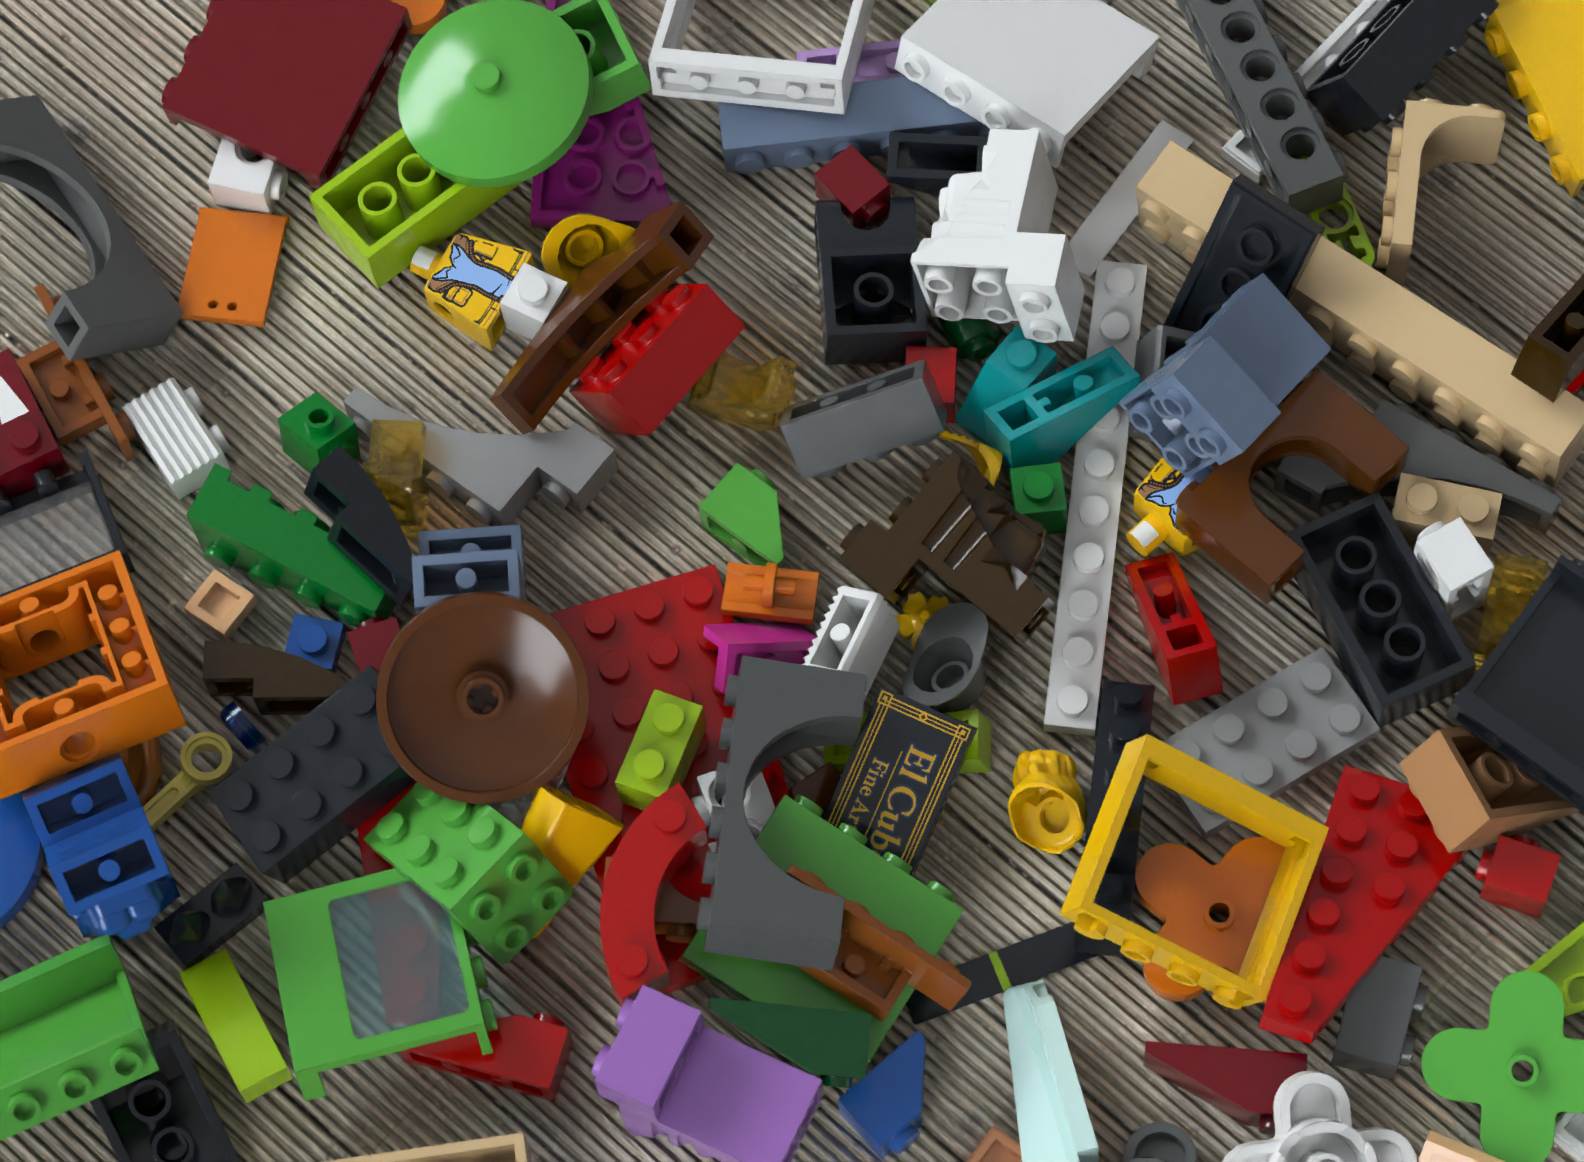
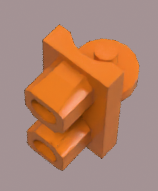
M728 562L721 615L813 625L819 572L778 568V563L767 562L766 566Z

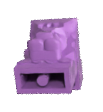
M642 985L636 999L632 997L626 999L616 1020V1027L621 1029L611 1047L605 1044L601 1048L593 1064L591 1074L596 1076L594 1082L598 1095L619 1105L627 1132L635 1136L643 1135L654 1138L658 1134L668 1135L673 1146L679 1148L683 1144H692L698 1155L705 1158L714 1157L721 1162L792 1161L824 1095L822 1079L705 1027L702 1011L645 985Z

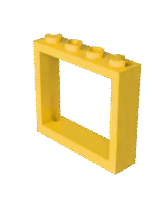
M1146 734L1125 744L1059 915L1074 922V929L1080 934L1097 940L1106 938L1120 945V952L1124 956L1141 963H1150L1152 961L1167 969L1166 975L1173 981L1186 986L1199 985L1213 992L1212 998L1223 1006L1241 1009L1245 1006L1260 1003L1267 998L1329 827ZM1142 775L1285 847L1238 975L1093 903Z

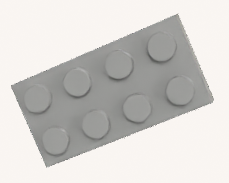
M1322 646L1162 742L1274 799L1379 736L1380 727ZM1171 789L1204 839L1234 823L1229 818Z

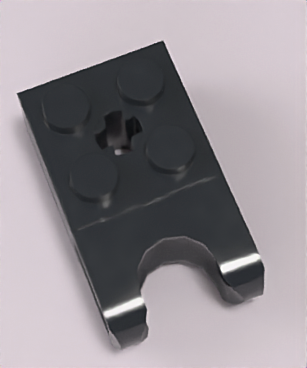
M892 197L890 199L888 220L880 227L871 230L854 228L845 221L840 201L816 200L814 235L825 365L906 362V346L926 347L928 335L925 297L910 262L912 253L916 252L919 246L914 197Z

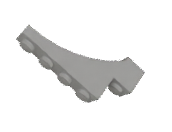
M356 387L343 401L348 417L356 423L357 436L367 443L376 440L387 448L388 456L396 464L405 470H410L412 467L427 476L425 480L431 488L446 498L453 494L465 503L466 511L484 525H488L490 522L497 526L510 525L540 488L545 496L556 505L565 508L568 504L582 514L619 469L615 449L576 422L569 429L555 432L520 435L489 434L448 428L414 418L381 403Z

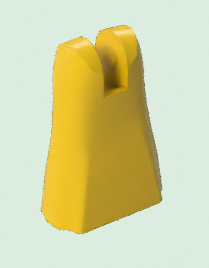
M544 784L536 789L521 830L574 889L582 877L603 855L624 825L597 806L577 797H570L566 793ZM554 916L538 931V933L532 939L537 938L546 929V927L549 925Z

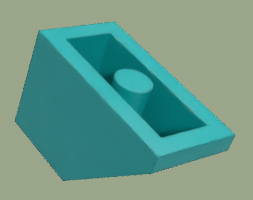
M1017 325L986 360L955 417V423L987 445L983 410L1055 375L1057 353L1041 342L1025 339L1021 327Z

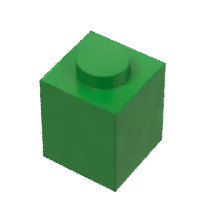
M1061 463L1010 468L1009 493L1013 508L1017 512L1039 522L1046 528L1047 535L1066 533L1067 505Z

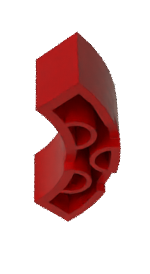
M677 783L656 798L631 824L611 859L605 877L600 906L601 942L607 975L621 1008L628 997L636 999L642 985L658 992L670 986L669 970L662 959L655 935L658 904L663 890L676 870L690 855L707 844V826L680 783Z

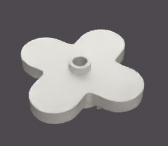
M1302 1071L1287 1078L1275 1095L1273 1105L1275 1136L1268 1140L1240 1144L1233 1148L1222 1161L1417 1162V1158L1409 1141L1395 1131L1381 1127L1353 1129L1350 1101L1344 1087L1335 1078L1316 1071Z

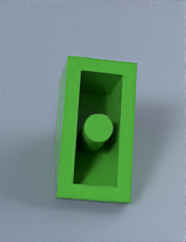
M737 462L699 505L701 525L752 564L766 566L767 562L778 563V568H785L776 486L760 470L753 469L750 472Z

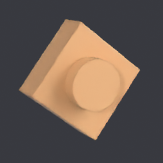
M214 569L185 605L184 610L187 616L225 641H228L258 602L254 594Z

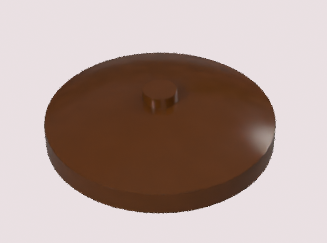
M474 591L460 593L443 598L418 612L400 629L385 653L377 680L376 709L378 722L383 738L395 760L408 775L428 790L440 796L465 803L491 804L505 802L522 797L546 784L566 765L575 752L583 735L588 717L589 687L586 671L579 651L569 634L550 614L540 607L522 598L500 592Z

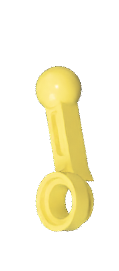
M200 732L191 736L184 743L180 753L182 767L180 773L143 806L153 832L194 794L206 789L207 785L221 782L228 776L233 765L232 749L227 740L221 735L213 732ZM202 751H213L221 757V764L211 772H201L192 764L194 757Z

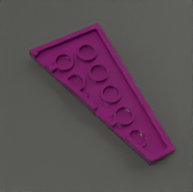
M546 0V8L553 11L572 0ZM639 96L610 111L589 116L580 136L564 156L543 172L533 176L530 208L531 227L553 228L561 220L569 216L587 213L637 229L646 215L671 205Z

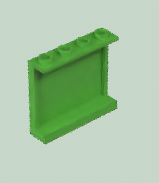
M797 794L793 800L784 795L756 838V842L767 857L785 873L791 865H795L803 871L814 873L823 880L827 887L847 900L860 903L869 911L870 915L891 929L904 932L913 939L917 946L935 957L964 911L954 904L957 896L935 881L930 880L926 886L909 875L913 868L898 856L885 852L883 857L870 850L865 846L868 839L853 827L841 823L836 828L820 817L824 812L823 809L808 798ZM698 929L678 959L739 1000L867 1013L795 965L704 952L706 930ZM908 983L882 1022L872 1016L867 1065L915 990Z
M102 935L0 981V1141L160 1070L128 973L109 935Z

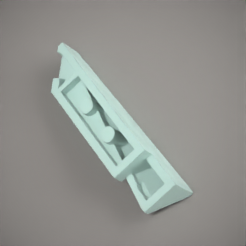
M1044 979L1008 988L1003 994L1022 1162H1099L1098 1144L1058 1010L1052 995H1048Z

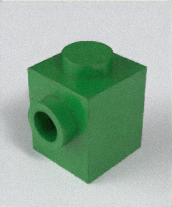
M317 392L278 418L283 452L310 474L314 467L340 445L354 460L360 457L356 423Z

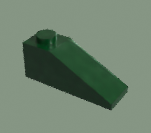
M707 997V1009L807 1073L819 1074L823 1086L851 1088L852 1078L865 1079L872 1014Z

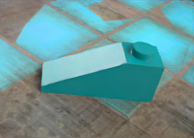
M1111 346L983 410L987 445L1002 452L1001 467L1009 476L1010 468L1051 464L1065 454L1111 411L1125 395L1132 391L1140 383V375L1115 347Z

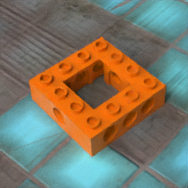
M120 550L0 597V800L187 725L138 590ZM101 644V654L114 682H111L109 678L103 675L88 676L78 680V685L40 700L38 697L21 704L15 710L7 680Z

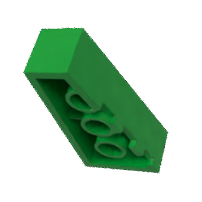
M216 463L214 464L186 514L204 553L203 556L207 561L221 569L230 570L234 566L248 572V577L265 588L275 589L276 585L287 589L293 592L292 595L295 599L308 607L319 609L323 605L338 612L337 615L343 621L354 627H358L359 624L371 618H389L396 602L327 540L331 529L324 521L303 508L295 511L294 514L287 512L282 504L271 498L272 492L255 483L249 492L230 482L229 477L232 471Z

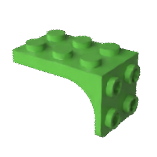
M418 782L387 815L381 818L378 824L364 838V841L377 854L445 909L500 964L509 963L573 894V887L531 839L490 805L455 801L428 790Z

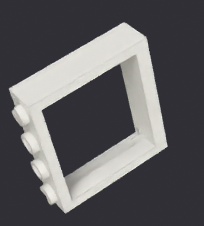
M696 0L666 1L648 59L653 95L845 115L875 0H853L836 65L681 50Z

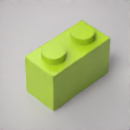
M654 689L615 780L621 803L644 811L662 793L677 783H680L681 786L683 785L707 728L703 706Z

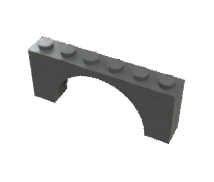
M39 96L0 99V182L9 184L34 196L54 210L78 236L90 262L91 281L75 289L64 291L45 323L67 359L75 361L164 345L184 312Z
M743 655L738 676L728 675L724 705L732 706L733 714L732 719L723 718L719 739V749L728 750L727 763L718 761L713 793L723 794L721 807L712 806L708 828V838L717 839L716 852H706L702 883L712 884L710 898L701 897L696 929L706 930L704 952L833 970L840 945L845 897L828 894L799 882L781 870L767 857L756 842L748 826L744 809V794L761 771L787 754L823 745L854 746L863 718L866 674Z

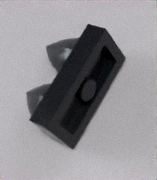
M235 863L154 928L180 962L188 969L203 961L264 913L263 902L268 901V899L239 864Z

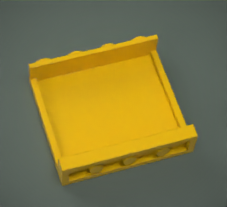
M1517 0L1497 8L1491 14L1485 29L1486 31L1484 32L1485 42L1491 55L1494 58L1500 57L1507 71L1506 82L1510 93L1516 100H1522L1529 114L1527 122L1532 136L1537 142L1544 143L1551 157L1549 158V166L1554 179L1559 185H1565L1572 198L1579 194L1584 184V0Z

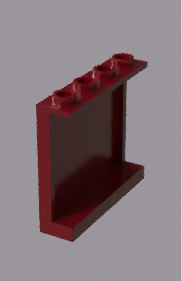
M211 0L206 13V19L208 20L200 36L194 35L189 41L184 53L185 64L178 77L170 78L164 88L161 98L162 108L171 124L177 126L180 120L303 174L309 186L319 189L334 178L413 27L408 9L390 0Z

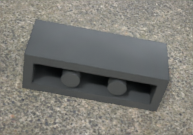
M923 359L786 406L780 428L802 478L806 479L818 475L820 478H826L841 472L847 464L865 459L866 462L880 460L888 456L894 448L912 443L913 446H921L932 442L940 433L945 431L947 410L928 364Z

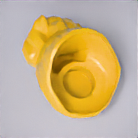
M1037 749L1031 752L1025 750L1019 754L1012 774L1013 786L1015 788L1008 800V814L1017 839L1023 843L1047 853L1059 854L1066 852L1079 842L1086 831L1088 812L1082 789L1076 780L1077 766L1070 755H1065L1056 750Z

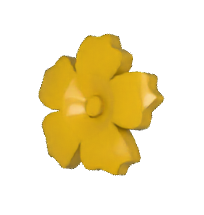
M921 592L908 594L907 602L902 607L905 614L894 617L897 618L896 622L901 624L897 631L903 639L911 638L912 650L915 648L924 624L935 612L950 604L948 598L932 596L927 605Z

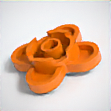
M1250 837L1236 843L1218 864L1211 865L1184 845L1177 843L1160 844L1149 849L1140 858L1135 872V891L1144 907L1164 922V925L1156 933L1157 935L1238 975L1285 848L1265 837ZM1220 913L1227 916L1228 919L1225 922L1218 923L1213 921L1209 915ZM1152 961L1142 964L1146 983L1154 993L1166 1000L1176 1002L1188 1001L1198 997L1206 990L1199 985L1186 986L1173 981L1166 975L1167 969Z

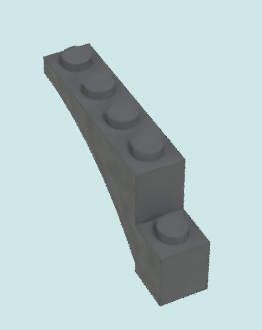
M1383 399L1372 415L1409 446L1405 467L1379 492L1381 497L1396 496L1401 473L1502 493L1499 514L1513 518L1544 534L1547 533L1556 519L1562 498L1556 496L1553 489L1546 483L1533 478L1528 480L1510 470L1509 465L1501 458L1493 454L1483 455L1470 448L1456 433L1448 429L1438 430L1421 420L1418 413L1408 406L1402 404L1393 405ZM1284 457L1276 471L1274 490L1317 514L1322 506L1365 497L1328 465L1310 457Z

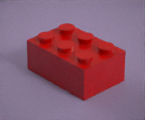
M670 284L610 340V346L600 357L595 356L577 376L579 380L569 392L608 433L650 436L746 326L708 284Z

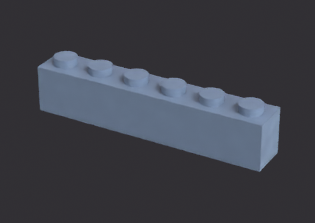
M907 77L853 82L845 115L718 102L726 173L737 171L741 174H754L763 168L780 166L792 169L804 168L815 162L831 161L851 144L863 157L876 155L888 157L890 132L989 137L990 129L980 121L957 107L948 104L941 97L920 84L909 80Z

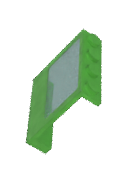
M396 868L263 902L294 1073L305 1101L326 1096L322 1071L476 1032L483 1055L493 1053L489 1032L497 1030L498 1024L491 998L482 1000L479 989L489 987L482 957L472 958L470 950L471 946L479 945V942L445 909Z

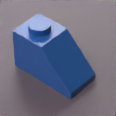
M919 1030L867 1073L865 1079L859 1080L838 1098L839 1113L881 1160L892 1150L896 1155L904 1152L920 1135L917 1129L922 1125L926 1040Z

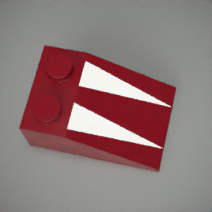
M8 348L0 352V487L5 489L9 498H13L37 488L33 479V475L37 471L51 469L55 478H58L70 472V469Z

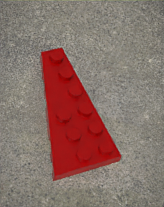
M1344 765L1325 826L1329 827L1327 836L1279 962L1258 1027L1308 1044L1315 1040L1347 1001V997L1364 976L1366 977L1371 972L1382 953L1391 943L1394 944L1436 893L1443 879L1454 866L1457 867L1468 853V850L1448 853L1444 844L1435 835L1432 822L1419 799L1411 792L1408 784Z

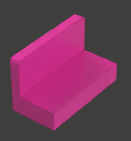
M788 622L706 624L703 631V636L719 647L714 687L722 693L726 691L728 675L738 676L743 655L804 664L803 657L809 655L808 648L814 646L812 640L817 638L801 625Z

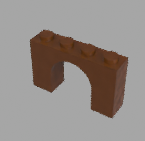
M1318 369L1305 381L1301 380L1281 401L1282 404L1277 407L1281 414L1243 453L1222 465H1219L1217 462L1212 463L1210 468L1212 472L1201 483L1194 480L1188 484L1175 502L1178 505L1175 526L1266 605L1301 571L1305 551L1270 522L1256 507L1251 497L1249 485L1259 470L1279 458L1288 456L1310 457L1328 465L1366 497L1377 491L1380 492L1405 467L1409 451L1407 444Z

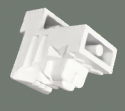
M990 129L987 145H984L982 172L955 174L951 176L948 187L940 190L939 221L933 223L931 238H923L917 251L912 253L910 261L932 317H940L948 321H958L962 318L987 319L1001 324L1019 321L1025 339H1033L1041 343H1053L1056 340H1075L1085 289L1066 234L1048 233L1058 185L1039 130Z

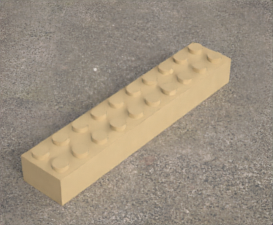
M1170 140L1136 185L1139 221L1142 224V230L1158 243L1165 244L1169 241L1183 250L1182 255L1193 264L1233 179ZM1321 236L1289 302L1330 348L1333 346L1347 355L1349 364L1360 373L1367 376H1372L1375 373L1389 382V388L1399 398L1409 403H1414L1417 400L1431 409L1433 418L1446 428L1456 430L1459 427L1475 437L1473 439L1474 443L1485 453L1493 454L1497 457L1501 454L1517 464L1516 469L1524 478L1528 480L1531 478L1538 479L1555 489L1584 449V401L1565 390L1554 403L1510 375L1516 364V358Z

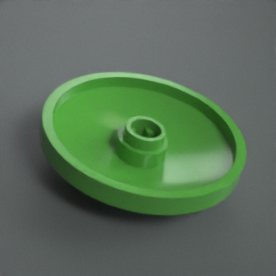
M486 0L474 3L449 14L439 21L420 39L410 54L402 72L398 91V109L402 127L419 156L428 166L442 176L457 183L476 187H499L515 184L532 178L552 166L564 156L580 136L589 117L593 102L594 77L592 66L582 43L572 28L562 18L547 8L524 0Z

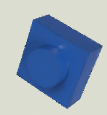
M295 614L285 653L304 658L335 673L347 631L343 622Z

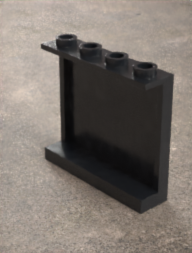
M1561 555L1552 572L1466 687L1463 686L1453 699L1446 716L1584 813V562L1578 559L1570 561Z

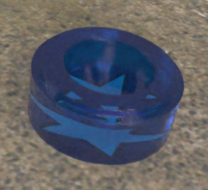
M234 701L219 712V717L248 751H254L266 741L263 734Z

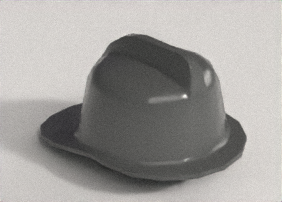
M964 601L949 604L935 612L924 624L902 684L904 696L942 713L962 711L979 699L984 692L987 682L982 659L988 642L990 626L986 614L978 606Z

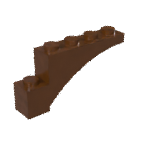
M683 201L646 215L622 249L592 260L585 265L489 400L522 434L534 431L573 380L608 342L683 273L693 268L714 238V235Z

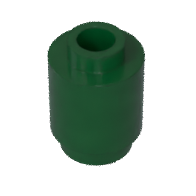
M937 317L950 345L957 348L958 358H969L970 361H979L990 356L996 350V344L1001 338V332L995 322L987 319L968 318L948 321Z

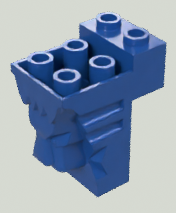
M119 752L21 792L25 807L44 848L48 869L69 917L74 916L83 938L118 934L124 940L130 939L151 930V919L168 907L173 900L181 897Z

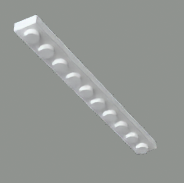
M1098 260L1086 359L1114 346L1134 369L1137 340L1140 338L1147 265ZM1119 403L1076 443L1043 731L1095 737L1129 436L1128 413Z

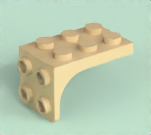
M1432 98L1420 99L1418 101L1406 100L1402 126L1392 128L1390 150H1388L1385 179L1387 181L1382 202L1380 219L1382 228L1381 237L1378 242L1376 268H1384V275L1404 287L1413 241L1419 181L1429 171L1447 163L1494 164L1497 160L1505 127L1506 113L1504 111L1494 109L1486 104L1459 106L1444 104L1440 100Z

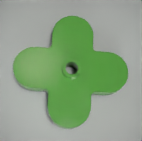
M1536 971L1515 972L1506 976L1498 983L1491 996L1489 1023L1486 1029L1449 1028L1443 1030L1429 1040L1421 1058V1069L1424 1079L1436 1094L1448 1100L1478 1103L1481 1106L1479 1135L1482 1148L1485 1153L1506 1162H1543L1553 1146L1556 1115L1559 1112L1584 1114V1040L1570 1039L1563 1035L1565 1006L1562 993L1553 980ZM1526 1060L1532 1065L1533 1074L1530 1079L1518 1081L1513 1077L1512 1067L1515 1062Z

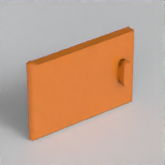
M200 207L178 303L184 312L180 319L265 328L286 228L290 221L289 216Z

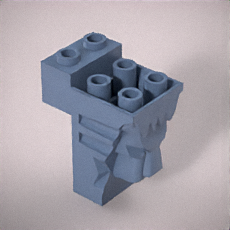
M1262 273L1241 286L1201 330L1185 341V347L1163 362L1164 367L1148 376L1118 403L1128 413V418L1132 425L1139 431L1146 433L1159 447L1165 461L1187 478L1214 462L1222 465L1243 453L1281 414V411L1276 406L1317 365L1331 348L1267 276Z
M520 524L418 531L419 555L412 556L414 608L416 614L443 598L466 592H500L526 600L524 539Z

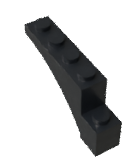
M1103 681L1084 849L1125 744L1146 734L1150 735L1154 685ZM1142 775L1093 903L1129 921L1131 918L1145 775ZM1075 930L1074 952L1126 958L1120 952V945L1106 938L1103 940L1092 939Z

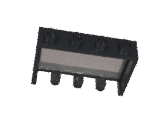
M87 450L77 453L84 470L59 480L55 478L51 469L39 470L33 475L37 488L13 498H9L5 489L0 487V597L120 550L129 572L136 571L98 472Z

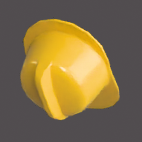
M578 213L569 216L551 228L543 241L541 259L546 273L566 281L568 288H570L588 262L622 249L636 229L593 214Z

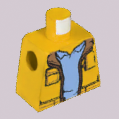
M460 233L454 236L444 254L424 245L420 246L412 258L410 272L428 280L424 293L428 307L435 314L484 348L492 351L506 328L500 301L522 264L526 263L535 267L532 253L526 250Z
M1163 457L1159 460L1134 493L1133 510L1141 521L1126 533V538L1139 554L1145 557L1148 556L1163 541L1181 557H1186L1200 548L1175 526L1178 506L1175 502L1188 484L1194 480L1201 483L1212 472L1210 469L1211 465L1186 478L1180 471L1172 468Z

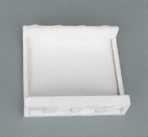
M937 0L901 36L894 69L905 75L909 80L920 84L941 97L948 104L957 107L980 121L989 129L1039 130L1050 165L1057 168L1060 165L1065 144L1131 75L1140 80L1150 70L1160 36L1101 0Z

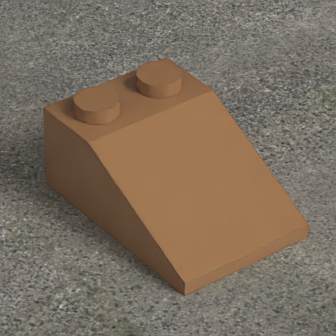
M1462 727L1439 729L1399 763L1408 780L1411 792L1419 799L1433 824L1435 835L1444 844L1448 853L1483 848L1497 843L1500 835L1510 838L1512 835H1518L1580 811Z

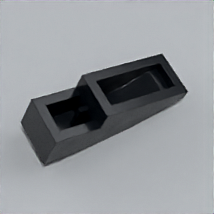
M890 132L886 180L912 190L939 197L940 190L948 187L951 176L960 173L982 172L984 145H987L988 137Z
M340 445L313 468L304 494L334 521L327 540L402 607L408 602L413 591L412 553L400 523L384 495L365 470Z

